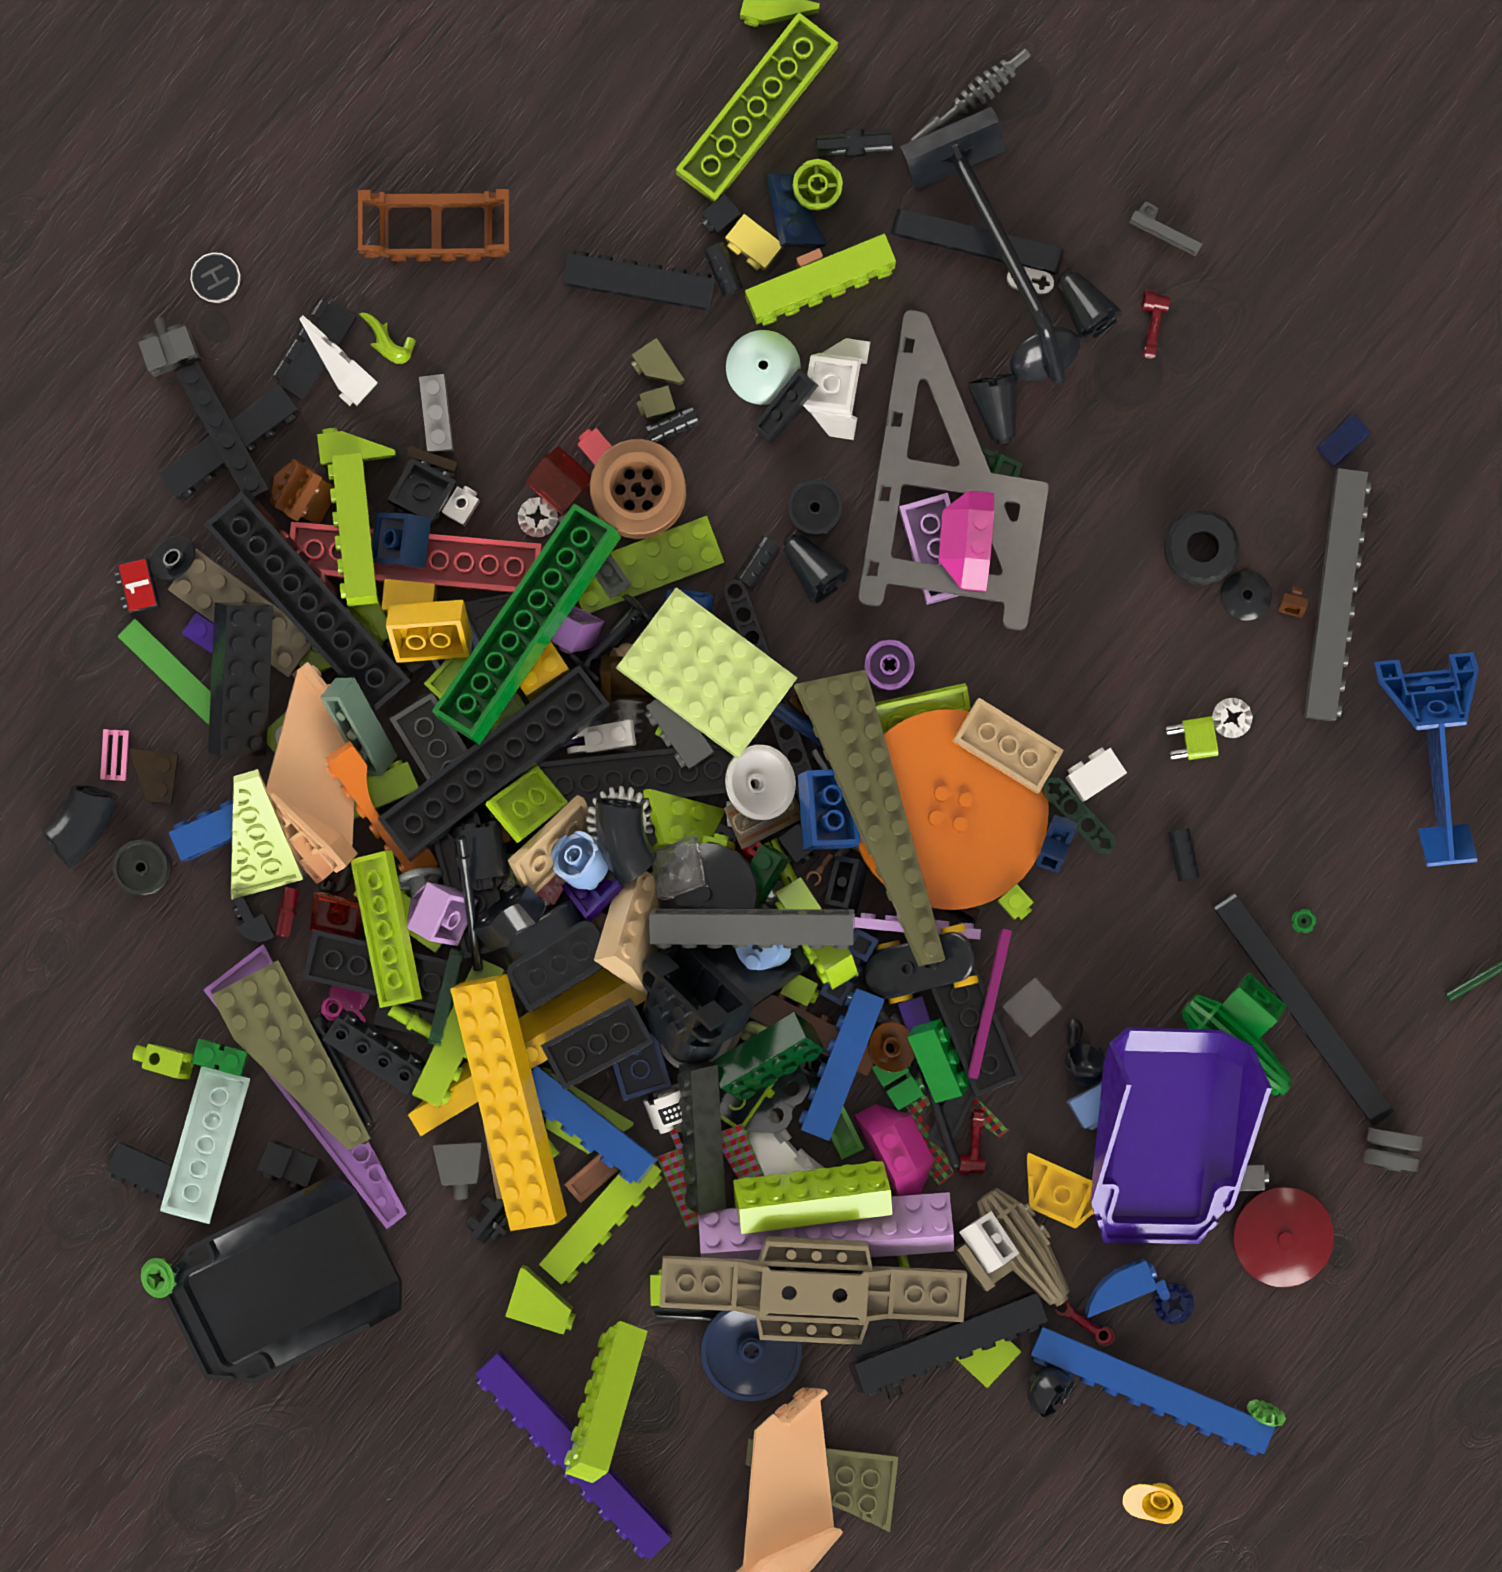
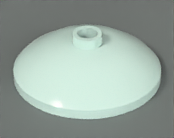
M769 330L753 331L742 336L732 346L726 361V374L732 389L745 401L757 405L771 404L798 368L801 369L800 358L794 345L783 335ZM761 361L767 362V369H760L759 363Z

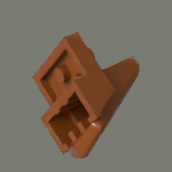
M293 458L291 463L286 464L273 474L269 502L296 521L302 517L314 524H319L332 503L330 488H335V486L323 480L313 469Z

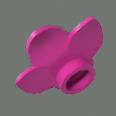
M332 986L329 997L322 1003L321 1012L327 1020L335 1021L341 1010L345 1009L346 1011L356 1013L360 1020L366 1022L360 1011L366 1006L369 994ZM332 1005H337L339 1007L336 1013L330 1012V1007Z

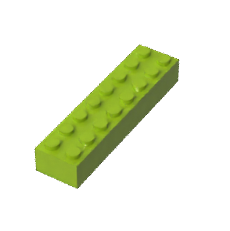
M798 12L676 168V175L711 202H716L724 195L838 49V42Z

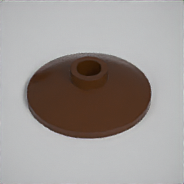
M887 1022L876 1027L871 1033L868 1042L870 1057L877 1067L886 1072H899L906 1069L915 1057L907 1038L910 1031L905 1026L896 1022ZM887 1044L891 1046L892 1050L890 1053L886 1050Z

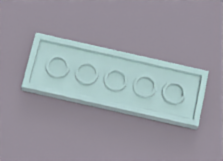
M201 1066L160 1208L161 1212L210 1224L250 1078Z

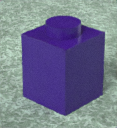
M922 996L898 1003L904 1026L909 1031L914 1026L930 1022Z

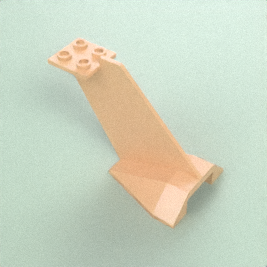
M307 662L291 674L295 680L266 789L298 863L317 884L333 871L337 873L344 869L358 853L352 847L354 798L348 799L340 788L343 783L338 777L333 779L325 768L329 765L326 757L345 744L344 739L320 698L330 684L324 682L321 678V672L317 667Z
M807 1387L799 1389L793 1395L794 1399L789 1404L779 1407L775 1414H772L754 1430L743 1566L736 1572H810L843 1533L841 1529L834 1528L820 1402L828 1394L825 1389Z

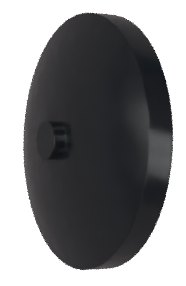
M697 844L683 850L669 863L661 880L660 904L662 909H757L759 887L754 870L740 853L721 844Z

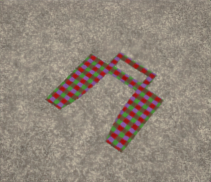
M680 1124L674 1126L673 1130L669 1131L677 1149L657 1158L685 1226L690 1228L699 1224L698 1214L688 1209L685 1203L686 1182L683 1177L685 1160L682 1155V1146L684 1144H682L678 1132H681ZM743 1124L721 1131L722 1149L738 1179L764 1176Z

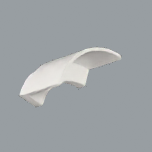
M771 1110L769 1120L774 1124L781 1122L777 1113ZM786 1129L778 1133L747 1132L764 1176L824 1168L802 1148L797 1151L791 1145L789 1140L792 1137Z

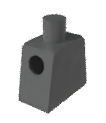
M482 1142L433 1145L441 1184L453 1185L454 1200L469 1199L468 1184H476L479 1181Z

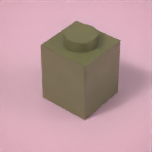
M668 385L639 394L641 400L637 401L640 415H646L647 421L676 412Z

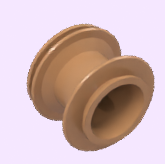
M631 439L612 446L596 462L590 480V495L599 518L614 527L619 535L632 539H647L665 532L679 518L685 505L686 483L678 460L669 450L653 441ZM627 470L635 472L633 479L629 480L624 477ZM645 470L653 472L651 479L646 480L643 478L642 474ZM622 485L626 488L623 495L616 494L615 489L617 486ZM636 485H641L642 489L646 491L643 496L636 497L635 492H632V488ZM654 486L662 488V492L659 495L652 494L651 490ZM627 501H632L635 507L633 510H627L624 508V504ZM646 501H650L653 504V507L649 510L642 508L643 503Z

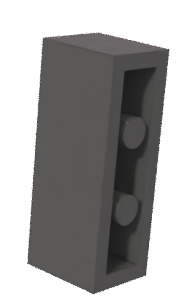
M655 699L646 706L648 712L645 715L653 726L658 724L663 732L659 735L667 747L671 744L677 751L673 756L681 767L686 765L688 769H691L714 753L697 728L661 701Z

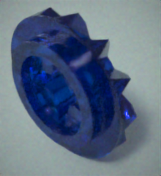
M1168 1284L1166 1286L1170 1293L1169 1299L1175 1300L1182 1295L1179 1305H1181L1183 1311L1174 1308L1168 1314L1170 1304L1167 1300H1162L1158 1293L1154 1299L1155 1311L1164 1322L1169 1324L1183 1323L1191 1317L1195 1307L1193 1295L1186 1287L1180 1284Z

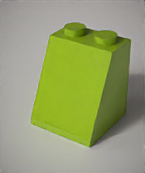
M523 1265L520 1268L505 1317L564 1335L566 1329L571 1330L576 1314L571 1313L573 1307L528 1266Z

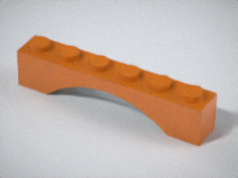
M348 741L326 757L329 765L325 768L333 779L338 777L343 783L340 788L348 799L353 797L357 802L355 809L362 819L367 817L372 824L369 828L377 839L379 837L384 839L386 842L383 846L386 851H393V856H396L400 861L398 868L402 873L417 868L436 867L439 865L429 848L410 862L380 824L378 818L381 815L376 811L368 793L366 779L367 764L351 741Z

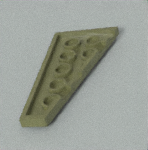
M748 1438L745 1465L751 1467L754 1439ZM826 1448L832 1505L890 1532L899 1456Z

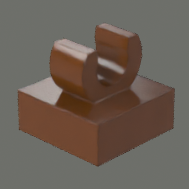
M1293 586L1290 594L1284 593L1278 612L1302 618L1309 599L1301 597L1303 588Z

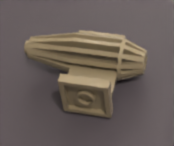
M998 1188L993 1189L977 1201L980 1217L992 1211L1020 1254L1000 1268L987 1274L966 1241L957 1244L954 1247V1252L979 1288L987 1292L995 1286V1282L1013 1270L1049 1305L1055 1303L1056 1306L1064 1303L1069 1298L1067 1294L1070 1290L1051 1249L1050 1242L1047 1239L1050 1235L1042 1224L1038 1226L1033 1220V1217L1036 1215L1028 1204L1023 1206L1021 1202Z

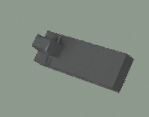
M1145 202L1139 211L1135 210L1129 222L1130 224L1194 256L1197 255L1202 243L1156 221L1158 207Z

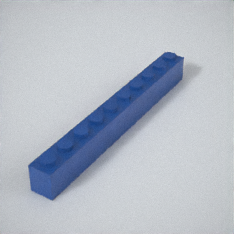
M1041 1326L1042 1328H1040L1030 1351V1354L1035 1357L1034 1362L1045 1367L1050 1363L1070 1375L1072 1373L1081 1376L1080 1381L1094 1387L1095 1383L1104 1386V1392L1117 1397L1118 1393L1128 1396L1126 1401L1134 1405L1147 1404L1151 1406L1149 1411L1160 1416L1168 1413L1174 1416L1173 1421L1187 1426L1188 1422L1196 1425V1431L1210 1436L1211 1432L1220 1436L1219 1441L1231 1446L1236 1442L1243 1445V1451L1254 1456L1258 1452L1265 1453L1275 1427L1257 1421L1246 1412Z

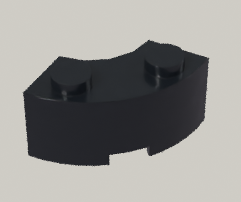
M528 885L518 889L513 887L488 910H484L478 915V921L472 930L489 950L507 947L519 930L537 923L546 905Z

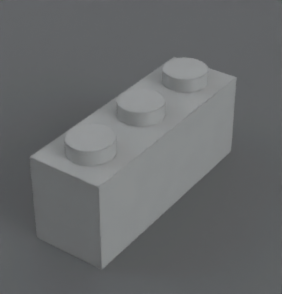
M444 374L419 377L427 452L432 454L454 452L446 377Z

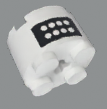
M674 1084L671 1087L654 1092V1098L650 1101L648 1097L643 1099L654 1129H659L660 1134L673 1130V1125L682 1122V1111L679 1106V1099L681 1097L679 1084Z

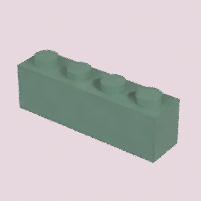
M335 678L320 698L345 743L351 741L365 760L367 775H383L395 760L397 754L356 679Z

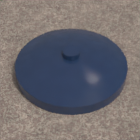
M720 1310L711 1319L704 1331L701 1342V1358L708 1378L721 1392L742 1401H760L777 1395L794 1379L801 1363L802 1344L796 1341L760 1340L755 1315Z

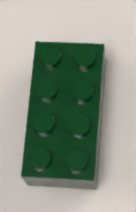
M793 1012L712 1062L718 1065L720 1088L741 1101L753 1097L759 1089L773 1085L776 1079L781 1076L793 1073L801 1064L815 1060L825 1049L814 1026Z

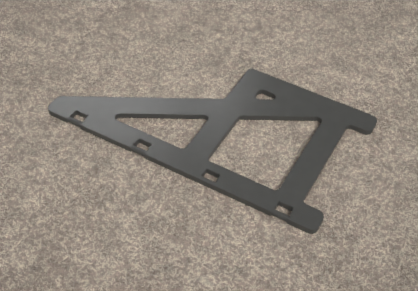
M909 310L904 314L858 596L859 601L864 605L879 606L884 600L886 586L893 584L1001 602L1004 605L1003 625L1008 629L1023 630L1026 628L1029 619L1049 486L1046 482L990 472L931 321L926 313ZM906 338L914 340L913 353H904ZM920 380H925L929 386L959 461V465L956 467L911 460L907 457L917 387ZM894 412L903 414L901 427H892ZM904 485L962 495L968 491L994 493L992 547L1002 574H988L986 592L960 589L943 566L892 557L891 550L901 488ZM882 487L891 489L889 502L880 501ZM1007 502L1016 503L1020 507L1018 520L1015 522L1010 521L1004 507V504ZM870 561L879 563L877 576H868Z

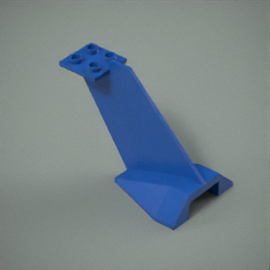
M1474 652L1449 654L1448 670L1403 674L1399 660L1374 662L1378 683L1416 730L1426 729L1435 815L1438 827L1418 829L1426 866L1477 862L1469 824L1452 825L1445 727L1467 725L1479 670Z

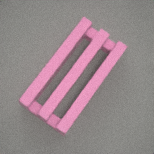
M103 729L101 780L126 781L130 731ZM109 735H113L111 775H107ZM119 736H123L121 776L116 775Z

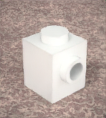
M457 486L442 513L465 527L480 502L476 498L478 493L467 486H464L463 489Z

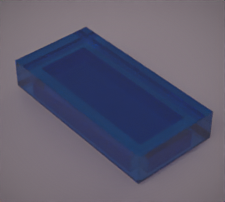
M1353 414L1317 447V450L1334 466L1371 432Z

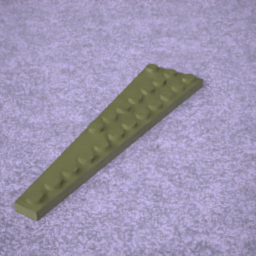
M866 670L797 683L794 685L806 715H809L816 737H819L826 760H829L833 768L835 780L842 790L843 798L868 854H871L875 862L877 874L884 882L887 889L886 894L889 901L892 900L897 911L896 916L901 927L904 929L906 939L918 965L924 966L945 960Z

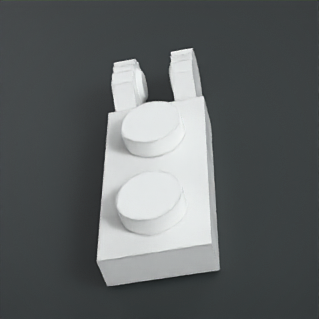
M633 720L586 727L571 739L584 737L585 745L571 746L567 748L568 754L595 753L635 746Z

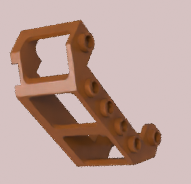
M496 189V193L484 191V193L385 194L384 192L371 193V190H358V251L360 254H364L366 258L391 257V261H406V257H416V261H431V257H441L442 261H455L456 257H466L467 261H480L481 257L488 256L504 257L505 254L510 253L509 189ZM363 204L376 206L380 210V246L363 245ZM504 204V244L492 245V210L495 206ZM450 207L483 208L484 248L442 249V210ZM391 208H430L431 249H389V210Z

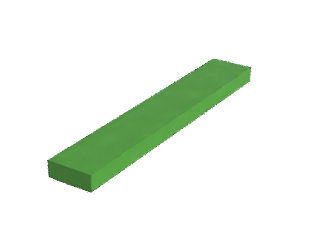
M134 619L118 635V638L209 725L211 691L142 624Z

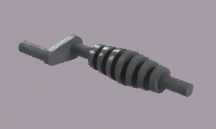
M1023 49L1010 61L1006 62L1003 59L999 62L1002 66L1000 69L996 65L991 67L993 75L987 70L984 71L982 74L986 81H983L979 76L975 77L974 80L978 85L977 88L970 82L967 85L971 92L970 94L963 90L960 93L963 98L961 101L956 97L953 100L955 103L953 108L940 118L937 115L931 118L932 121L915 134L911 140L914 141L937 129L944 128L960 114L967 116L970 114L967 109L968 107L973 111L978 109L976 101L983 106L987 103L983 97L984 94L992 100L995 95L990 89L993 88L999 93L1002 88L998 83L1001 81L1006 86L1009 83L1006 76L1009 75L1013 79L1016 75L1015 69L1031 57L1030 53Z

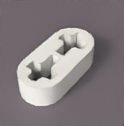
M1024 267L1031 282L1032 280L1040 281L1041 277H1045L1046 282L1049 283V286H1045L1043 290L1039 289L1038 284L1032 283L1038 295H1046L1052 290L1054 280L1049 273ZM1008 272V285L1011 288L1018 290L1015 282L1013 281L1010 273Z

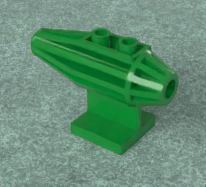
M1250 973L1224 1003L1196 994L1181 1011L1188 1029L1223 1030L1253 1046L1271 1085V1094L1275 1096L1279 1093L1284 1095L1293 1085L1289 1082L1292 1076L1262 1039V1035L1279 1020L1287 1005Z

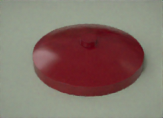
M1275 1186L1258 1192L1242 1206L1233 1227V1245L1240 1263L1254 1278L1271 1286L1291 1287L1310 1280L1326 1265L1333 1250L1334 1228L1327 1210L1313 1195L1296 1187Z

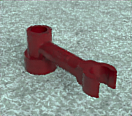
M1145 290L1142 300V310L1152 312L1143 357L1153 359L1156 354L1162 311H1168L1170 297L1156 295V292Z
M972 1109L970 1155H959L961 1165L957 1168L958 1175H969V1173L984 1174L985 1159L980 1158V1138L984 1110Z
M1067 1300L1064 1302L1067 1305L1065 1312L1061 1313L1059 1310L1054 1309L1058 1315L1067 1316L1095 1335L1099 1345L1109 1347L1116 1341V1333L1112 1328L1108 1326L1100 1327L1088 1320V1318L1073 1309ZM1106 1331L1109 1336L1107 1340L1103 1341L1101 1334Z

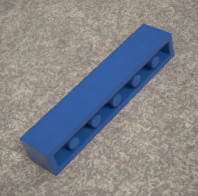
M857 988L854 993L849 991L844 1004L848 1007L845 1016L840 1015L835 1029L839 1030L836 1040L831 1038L826 1053L830 1054L827 1064L822 1062L817 1076L821 1077L818 1087L812 1086L807 1100L812 1101L809 1110L803 1109L798 1123L802 1124L801 1130L830 1141L885 999Z
M536 1066L532 1071L539 1104L543 1109L541 1111L542 1115L551 1122L554 1119L562 1124L560 1129L570 1137H573L574 1134L582 1140L580 1145L591 1153L593 1150L597 1151L602 1155L600 1160L608 1167L612 1168L614 1165L620 1169L621 1173L619 1175L630 1184L633 1181L640 1183L658 1158L571 1090H564L561 1083L543 1068Z

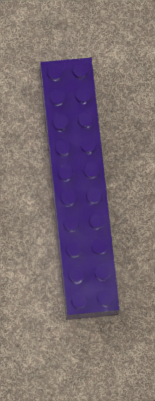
M501 1350L475 1374L478 1377L476 1383L485 1392L489 1389L495 1395L493 1401L502 1410L507 1408L511 1412V1420L520 1429L523 1426L526 1428L531 1442L537 1447L542 1445L547 1451L545 1456L553 1465L559 1464L564 1469L562 1473L571 1484L576 1482L581 1487V1495L589 1503L594 1501L599 1506L598 1513L606 1521L611 1519L616 1524L615 1531L624 1540L628 1537L633 1542L632 1549L639 1557L643 1558L646 1556L650 1560L671 1540V1531L610 1467L608 1473L594 1483L565 1474L567 1465L564 1464L567 1452L572 1450L574 1441H571V1436L574 1428Z

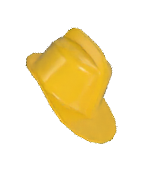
M1165 1483L1153 1485L1137 1484L1127 1489L1123 1495V1505L1126 1511L1138 1518L1170 1524L1177 1521L1183 1513V1505L1175 1490Z

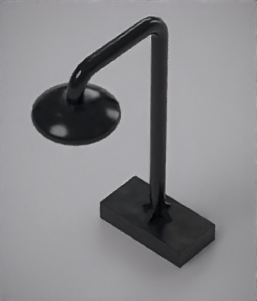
M987 108L900 146L908 176L915 190L958 172L1034 319L1038 332L1027 337L1016 347L1010 360L1012 374L1025 382H1041L1050 379L1053 384H1062L1066 378L1065 370L1078 356L1080 340L1077 334L1070 329L1053 327L1040 297L971 167L1007 151L1000 122L993 108Z

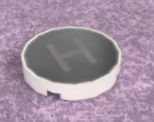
M210 253L203 255L195 262L191 270L190 280L194 291L200 298L212 303H221L229 300L236 294L240 285L241 275L238 266L230 257L222 253Z

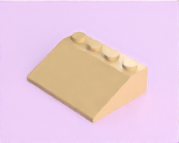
M647 871L635 880L622 884L624 888L611 901L594 961L645 996L649 992L642 985V977L648 970L642 963L658 953L656 944H650L649 914L652 909H662L660 904L661 883Z

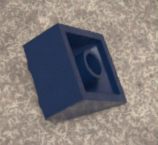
M376 513L372 538L374 563L408 568H425L431 518L407 513Z

